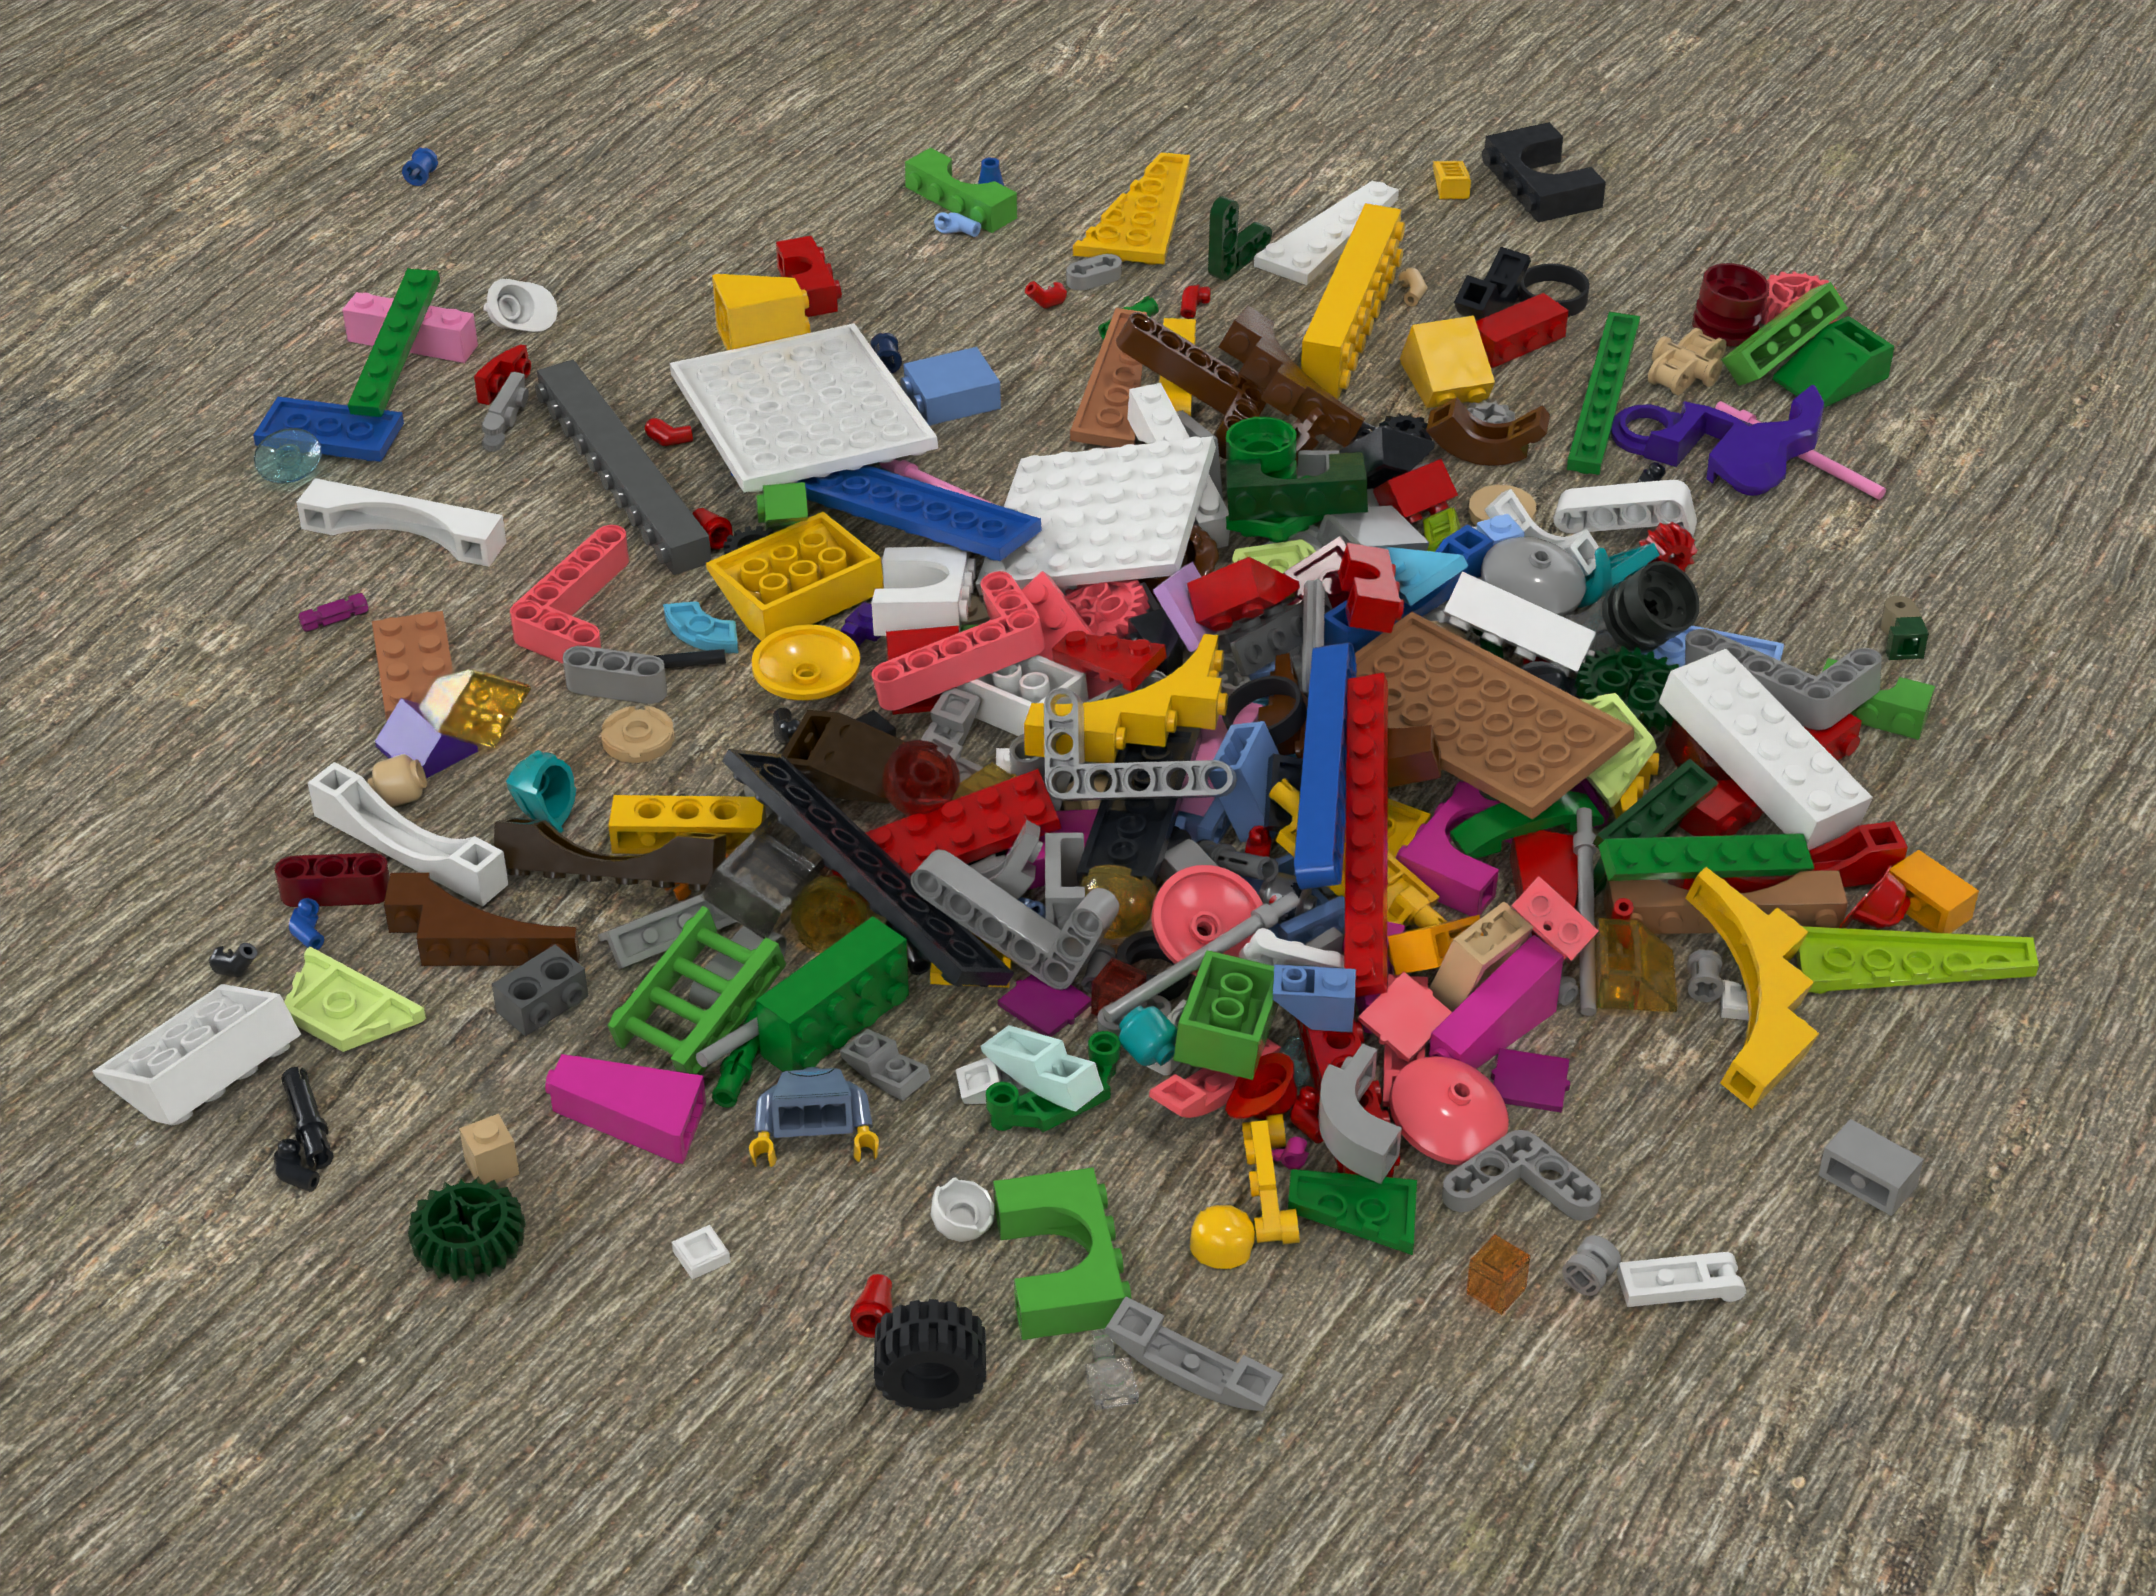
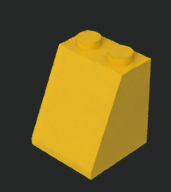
M732 274L712 275L716 328L727 351L811 333L808 317L805 316V309L809 308L807 292L805 289H800L795 278Z
M1474 316L1412 325L1401 353L1400 361L1426 408L1439 407L1456 397L1462 403H1480L1482 400L1489 398L1495 380Z

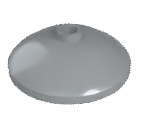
M1517 537L1500 541L1488 550L1481 566L1482 581L1562 617L1570 614L1580 605L1586 590L1584 573L1575 559L1561 547L1539 538Z

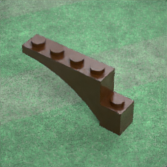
M390 873L384 902L389 933H417L416 939L421 966H521L553 945H557L579 963L580 950L576 927L548 926L497 916L453 897L431 881L430 873Z

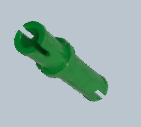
M756 1005L747 1015L743 1025L757 1017ZM759 1035L731 1051L730 1055L723 1059L720 1066L721 1076L712 1092V1099L719 1106L730 1108L736 1105L743 1084L750 1080L753 1073L752 1063L760 1048Z

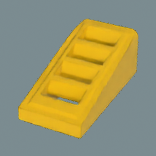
M1433 161L1439 199L1470 198L1471 180L1464 162Z

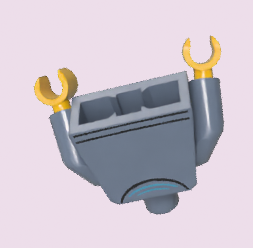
M807 1067L804 1070L781 1073L777 1085L765 1091L757 1100L754 1134L758 1135V1138L754 1139L749 1145L752 1164L756 1167L757 1157L762 1153H768L770 1167L775 1165L777 1157L770 1136L774 1135V1138L848 1134L853 1133V1130L858 1133L854 1139L853 1156L855 1160L860 1162L862 1147L872 1149L874 1160H876L878 1157L879 1139L875 1133L869 1130L873 1127L866 1092L852 1082L846 1081L841 1069L837 1068L819 1069L817 1067Z

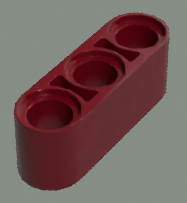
M378 853L288 856L276 863L274 868L281 901L289 907H298L299 901L304 898L315 900L319 907L380 904L385 901L390 878L387 859Z

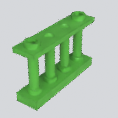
M702 906L694 917L687 920L680 935L624 1005L617 1008L613 1013L607 1026L616 1045L624 1049L635 1035L672 1054L671 1060L676 1072L701 1075L707 1067L699 1065L696 1060V1054L735 1031L756 1005V999L768 990L785 968L786 962L779 944L765 937L757 949L750 950L716 933L717 928L710 910ZM708 946L744 965L734 978L727 980L693 963V961L703 948ZM683 975L721 995L710 1009L703 1010L669 991ZM660 1005L697 1025L686 1039L680 1041L645 1021L656 1007Z

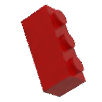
M1542 293L1476 321L1490 367L1495 368L1566 337L1569 310L1545 293Z

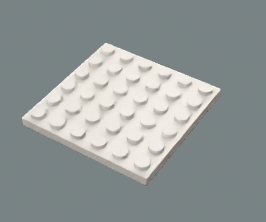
M1213 436L1202 438L1190 437L1176 441L1161 440L1150 444H1127L1115 448H1094L1089 451L1072 453L1066 451L1055 455H1032L1021 458L1004 507L1041 518L1042 531L1001 561L990 560L985 557L976 581L979 595H983L980 584L981 580L987 574L996 571L1009 573L1021 590L1042 571L1047 573L1058 587L1172 576L1181 568L1216 449Z

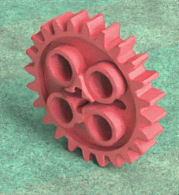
M1138 579L1077 585V588L1074 590L1069 588L1065 590V597L1093 634L1097 636L1115 635L1123 639L1128 634V619L1147 613L1146 610L1150 608L1149 598Z

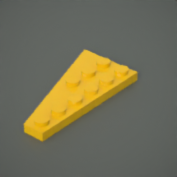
M1161 152L1145 168L1144 176L1140 180L1135 179L1130 184V191L1127 194L1122 193L1101 215V221L1095 227L1091 226L1086 231V237L1082 241L1077 240L1073 245V256L1095 257L1102 254H1113L1120 257L1122 262H1144L1148 265L1165 264L1190 167V155Z

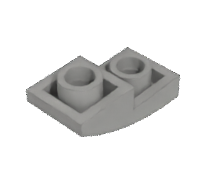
M869 1029L859 1034L840 1050L841 1057L860 1075L881 1090L902 1101L930 1079L927 1065L899 1054L895 1040Z

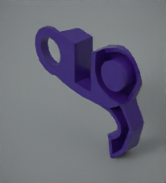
M1811 385L1793 399L1788 421L1755 424L1738 419L1718 409L1686 401L1683 402L1681 413L1670 412L1664 407L1652 404L1634 405L1624 408L1615 415L1611 438L1617 446L1627 452L1677 467L1704 434L1720 439V442L1709 453L1706 479L1713 484L1719 475L1741 494L1757 496L1768 492L1786 478V462L1815 449L1823 421L1824 401L1816 386ZM1650 418L1662 423L1666 429L1651 431L1650 436H1642L1630 431L1626 425L1632 420Z

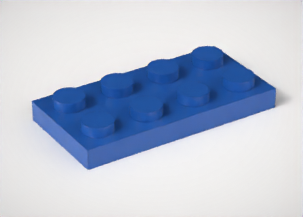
M277 397L253 434L255 446L382 462L402 428L404 419L403 413L384 410L382 417L350 414L348 405Z

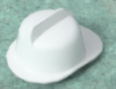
M500 279L491 285L488 289L487 303L483 311L488 313L491 321L496 326L503 329L542 332L550 328L556 321L558 312L554 297L543 286L512 279Z

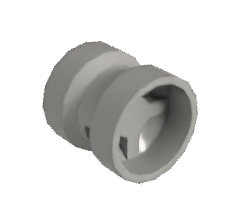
M1590 1235L1577 1248V1254L1572 1255L1563 1266L1562 1274L1568 1285L1576 1292L1593 1296L1606 1283V1277L1612 1275L1621 1262V1256L1617 1248L1610 1241L1601 1236Z

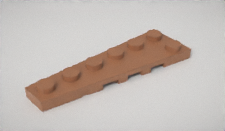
M1115 308L1071 427L1070 441L1113 448L1122 447L1127 444L1135 445L1136 435L1127 419L1129 389L1141 387L1143 364L1122 352L1116 344V338L1130 315L1140 311Z

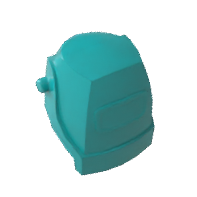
M537 750L526 759L520 761L512 770L506 780L507 788L516 804L529 818L546 820L557 832L562 833L564 831L562 825L570 815L575 802L576 787L574 785V776L571 767L563 760L558 759L556 755Z

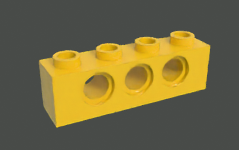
M614 795L608 825L612 854H646L663 847L676 836L687 832L726 834V853L728 855H763L767 828L766 807L755 797Z

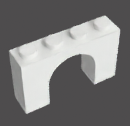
M954 546L885 548L882 559L884 588L875 589L872 599L874 636H886V631L959 626L960 633L962 622L968 621V607L971 606L973 579H976L975 558H969V552L962 551Z

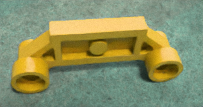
M1283 1114L1268 1115L1266 1120L1243 1122L1242 1131L1247 1165L1255 1164L1256 1171L1248 1172L1251 1197L1260 1196L1262 1217L1254 1218L1257 1243L1282 1241L1283 1245L1300 1243L1296 1209L1279 1211L1271 1149L1286 1147Z

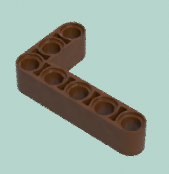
M1140 312L1132 313L1116 338V344L1122 352L1224 415L1213 434L1218 440L1219 457L1227 459L1226 432L1228 429L1243 419L1259 417L1266 405V402L1260 399L1265 392L1264 388L1146 314Z

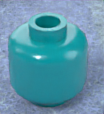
M1138 1006L1129 1012L1119 1024V1029L1121 1030L1119 1041L1121 1046L1140 1065L1147 1067L1158 1063L1162 1066L1174 1057L1178 1028L1155 1006L1147 1008Z

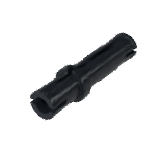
M292 1067L282 1074L281 1080L296 1122L294 1129L295 1137L304 1148L307 1165L313 1168L316 1163V1169H322L330 1165L334 1158L326 1137L329 1133L326 1121L319 1115L307 1071L301 1068L299 1074L298 1067Z

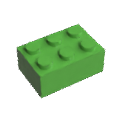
M1206 950L1178 1023L1173 1061L1253 1080L1279 1006L1273 1000L1274 966Z

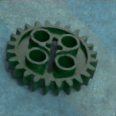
M1621 646L1620 652H1616L1611 647H1607L1606 654L1596 650L1594 657L1587 655L1585 662H1582L1575 681V687H1578L1576 696L1591 700L1597 696L1616 693L1648 732H1650L1651 726H1654L1660 732L1664 731L1665 725L1674 729L1677 721L1659 703L1670 671L1679 668V665H1667L1668 658L1656 659L1654 658L1653 651L1648 652L1647 655L1641 654V650L1638 647L1634 649V652H1628L1624 646Z

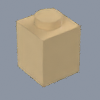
M499 1113L459 1128L465 1162L474 1179L479 1176L485 1185L492 1180L499 1183L519 1175L514 1140Z

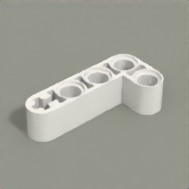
M1679 480L1568 489L1561 494L1554 515L1555 526L1565 533H1578L1585 529L1589 532L1654 527L1658 526L1659 523L1667 525L1672 521L1694 536L1697 524L1690 490L1684 482Z

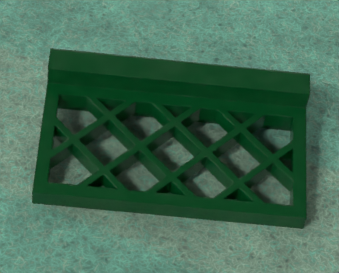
M1688 759L1598 833L1592 844L1599 849L1598 845L1605 839L1668 837L1679 827L1685 815L1714 792L1718 782L1695 762ZM1601 856L1593 869L1594 898L1606 888L1607 875Z

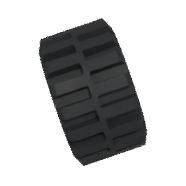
M929 1299V1301L925 1302L915 1300L910 1301L909 1305L894 1307L893 1313H885L881 1317V1323H877L875 1328L874 1379L877 1389L882 1391V1396L887 1400H895V1405L903 1408L911 1407L915 1411H941L944 1408L953 1409L959 1407L961 1402L968 1403L974 1399V1394L981 1392L983 1383L986 1382L985 1327H982V1320L978 1316L972 1315V1310L967 1307L959 1308L957 1303L951 1301L945 1303L938 1302V1299Z

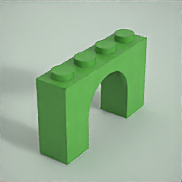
M1094 1167L993 1181L994 1211L1001 1241L1048 1234L1060 1235L1075 1240L1089 1253L1079 1265L1072 1269L1058 1273L1014 1279L1015 1310L1021 1339L1027 1340L1106 1328L1124 1298L1132 1299L1129 1282H1121L1120 1274L1124 1273L1122 1253L1120 1248L1113 1249L1111 1241L1116 1240L1114 1220L1112 1215L1105 1216L1104 1209L1108 1208L1106 1187L1104 1183L1097 1184Z

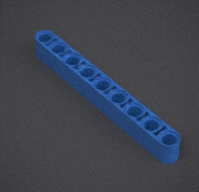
M1351 642L1315 647L1312 650L1294 858L1296 880L1301 890L1339 885L1342 881L1346 828L1347 679L1355 678L1357 673L1356 656Z

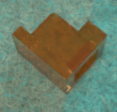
M1494 1234L1470 1259L1467 1294L1502 1315L1527 1287L1531 1255Z

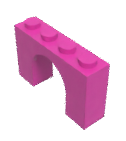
M1460 781L1446 803L1441 802L1438 805L1430 821L1427 824L1423 823L1420 825L1414 839L1408 846L1403 845L1399 849L1396 859L1440 896L1437 902L1468 916L1481 915L1496 897L1499 869L1455 849L1450 844L1452 842L1450 831L1475 814L1501 802L1484 798L1479 793V789L1465 781ZM1547 828V829H1543V830L1550 832L1551 828ZM1512 838L1503 841L1511 844Z

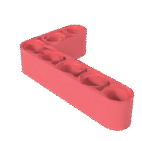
M606 525L596 530L510 608L513 638L517 645L562 664L564 652L571 647L589 646L601 648L598 627L572 615L629 563L627 537L624 528L618 525Z
M996 571L987 574L981 580L980 584L986 610L991 621L883 662L873 669L871 675L880 707L885 710L902 709L1034 657L1044 650L1045 641L1039 615L1009 573Z

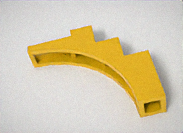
M1204 634L1197 650L1191 657L1166 678L1146 688L1119 697L1084 702L1085 762L1115 763L1118 750H1124L1126 743L1165 747L1169 732L1175 733L1177 726L1216 730L1219 715H1226L1228 694L1222 693V678H1219V672L1223 670L1224 650H1218V635ZM1031 703L1024 723L1025 755L1045 757L1044 703ZM1073 703L1056 704L1055 711L1057 715L1061 717L1068 715L1072 710ZM1068 734L1062 735L1056 741V750L1060 755L1069 753L1073 748V739Z
M1705 867L1696 876L1685 899L1710 921L1728 945L1743 978L1747 991L1749 1013L1745 1043L1742 1050L1732 1061L1720 1084L1753 1109L1807 1055L1819 1035V1032L1813 1029L1805 1020L1793 1013L1801 1005L1814 983L1801 970L1788 962L1796 955L1808 931L1778 907L1771 914L1767 915L1756 904L1731 887L1724 879Z

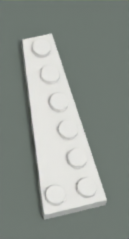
M1369 182L1275 243L1268 244L1264 250L1254 256V267L1308 285L1343 252L1364 204L1391 207L1398 200L1399 189L1387 186L1383 182Z

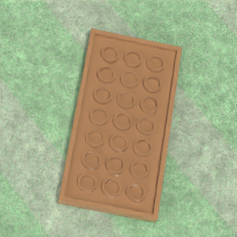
M1410 612L1394 624L1392 633L1383 632L1355 653L1357 664L1356 677L1384 673L1388 681V728L1432 725L1441 750V769L1531 819L1536 818L1634 740V727L1414 612Z

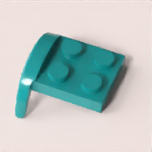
M1651 543L1610 556L1607 555L1604 548H1597L1594 553L1596 568L1589 575L1585 576L1586 590L1577 608L1590 606L1602 599L1609 590L1623 582L1625 577L1634 575L1637 571L1647 566L1650 561L1658 557L1660 554L1655 544Z

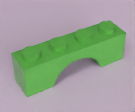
M929 148L905 161L906 188L953 213L961 214L979 222L981 228L993 233L1017 219V192L996 181L970 184L956 180L952 177V159Z

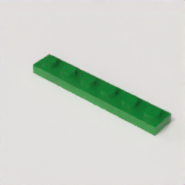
M407 268L347 404L350 414L382 417L440 283L438 271Z
M1804 834L1605 839L1598 845L1608 881L1695 879L1705 867L1720 878L1791 876L1800 871H1812L1814 869Z

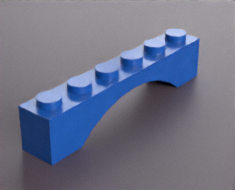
M1468 524L1443 539L1435 552L1463 555L1468 567L1412 606L1404 602L1401 619L1410 612L1423 617L1449 600L1462 572L1480 578L1483 559L1488 550L1493 546L1494 540ZM1346 600L1324 614V646L1351 642L1356 653L1383 632L1349 627L1345 609L1348 601Z

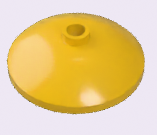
M796 625L780 629L764 638L757 645L752 655V672L760 686L776 696L794 701H814L830 697L852 683L860 669V653L855 642L843 632L822 625Z

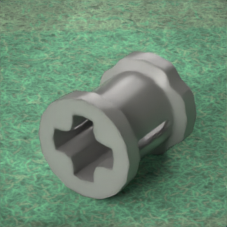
M1701 949L1693 952L1688 957L1687 970L1691 974L1688 982V993L1696 1001L1711 1002L1721 997L1724 992L1723 981L1719 977L1722 958L1715 951Z

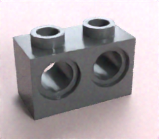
M553 945L492 983L496 1012L525 1037L588 997L585 968L557 945Z

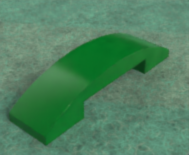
M1568 791L1534 819L1501 802L1459 824L1450 831V838L1461 853L1476 859L1501 852L1502 841L1562 824L1569 833L1577 831V810L1579 808L1586 807L1592 810V827L1603 824L1604 818L1586 794Z

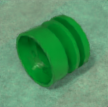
M1253 417L1243 419L1233 424L1226 432L1227 460L1260 458L1263 474L1279 479H1297V462L1295 460L1296 431L1291 424L1277 418Z

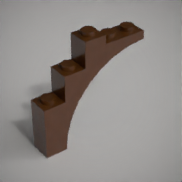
M1247 305L1234 320L1218 348L1244 363L1239 373L1265 389L1260 398L1261 400L1287 416L1292 414L1303 422L1308 418L1313 409L1319 407L1325 417L1329 414L1336 423L1330 432L1323 435L1344 448L1348 446L1365 418L1337 400L1307 376L1290 359L1275 338L1273 331L1275 322Z
M1290 653L1276 655L1275 671H1271L1270 676L1285 677L1296 683L1307 708L1308 699L1300 689V679ZM1286 695L1269 696V705L1259 707L1258 722L1264 721L1267 727L1278 723L1291 712L1296 699ZM1306 719L1297 733L1288 740L1276 745L1280 755L1296 754L1297 758L1303 759ZM1432 725L1388 728V788L1441 778V750Z

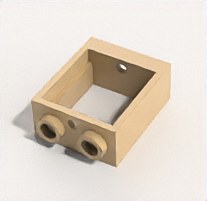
M1502 902L1453 939L1429 988L1433 991V996L1453 1012L1527 941L1533 926L1507 903Z

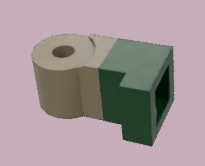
M1891 596L1887 598L1884 603L1880 626L1881 630L1888 635L1885 650L1888 660L1924 659L1929 632L1913 600L1904 596Z

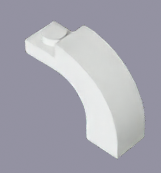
M1512 489L1502 492L1484 509L1490 519L1495 516L1509 514L1525 532L1524 537L1543 539L1564 549L1579 564L1584 576L1589 575L1596 568L1594 553L1599 546L1587 529L1566 537L1547 533L1530 518Z

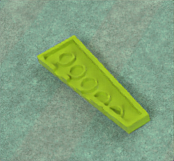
M1802 926L1808 931V934L1796 953L1798 969L1814 982L1808 992L1816 994L1836 990L2034 977L2039 967L2033 937Z

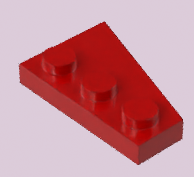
M1084 631L1067 633L1052 648L1054 662L1082 673L1098 672L1100 680L1108 683L1116 679L1122 682L1123 689L1131 692L1167 658L1165 644L1150 643L1146 639H1120L1115 635H1090Z

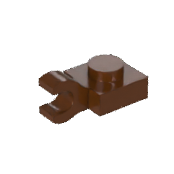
M1319 407L1313 409L1304 422L1298 418L1292 425L1296 431L1295 460L1297 466L1298 452L1301 450H1313L1319 444L1316 436L1330 432L1336 425L1333 418L1329 414L1325 417Z

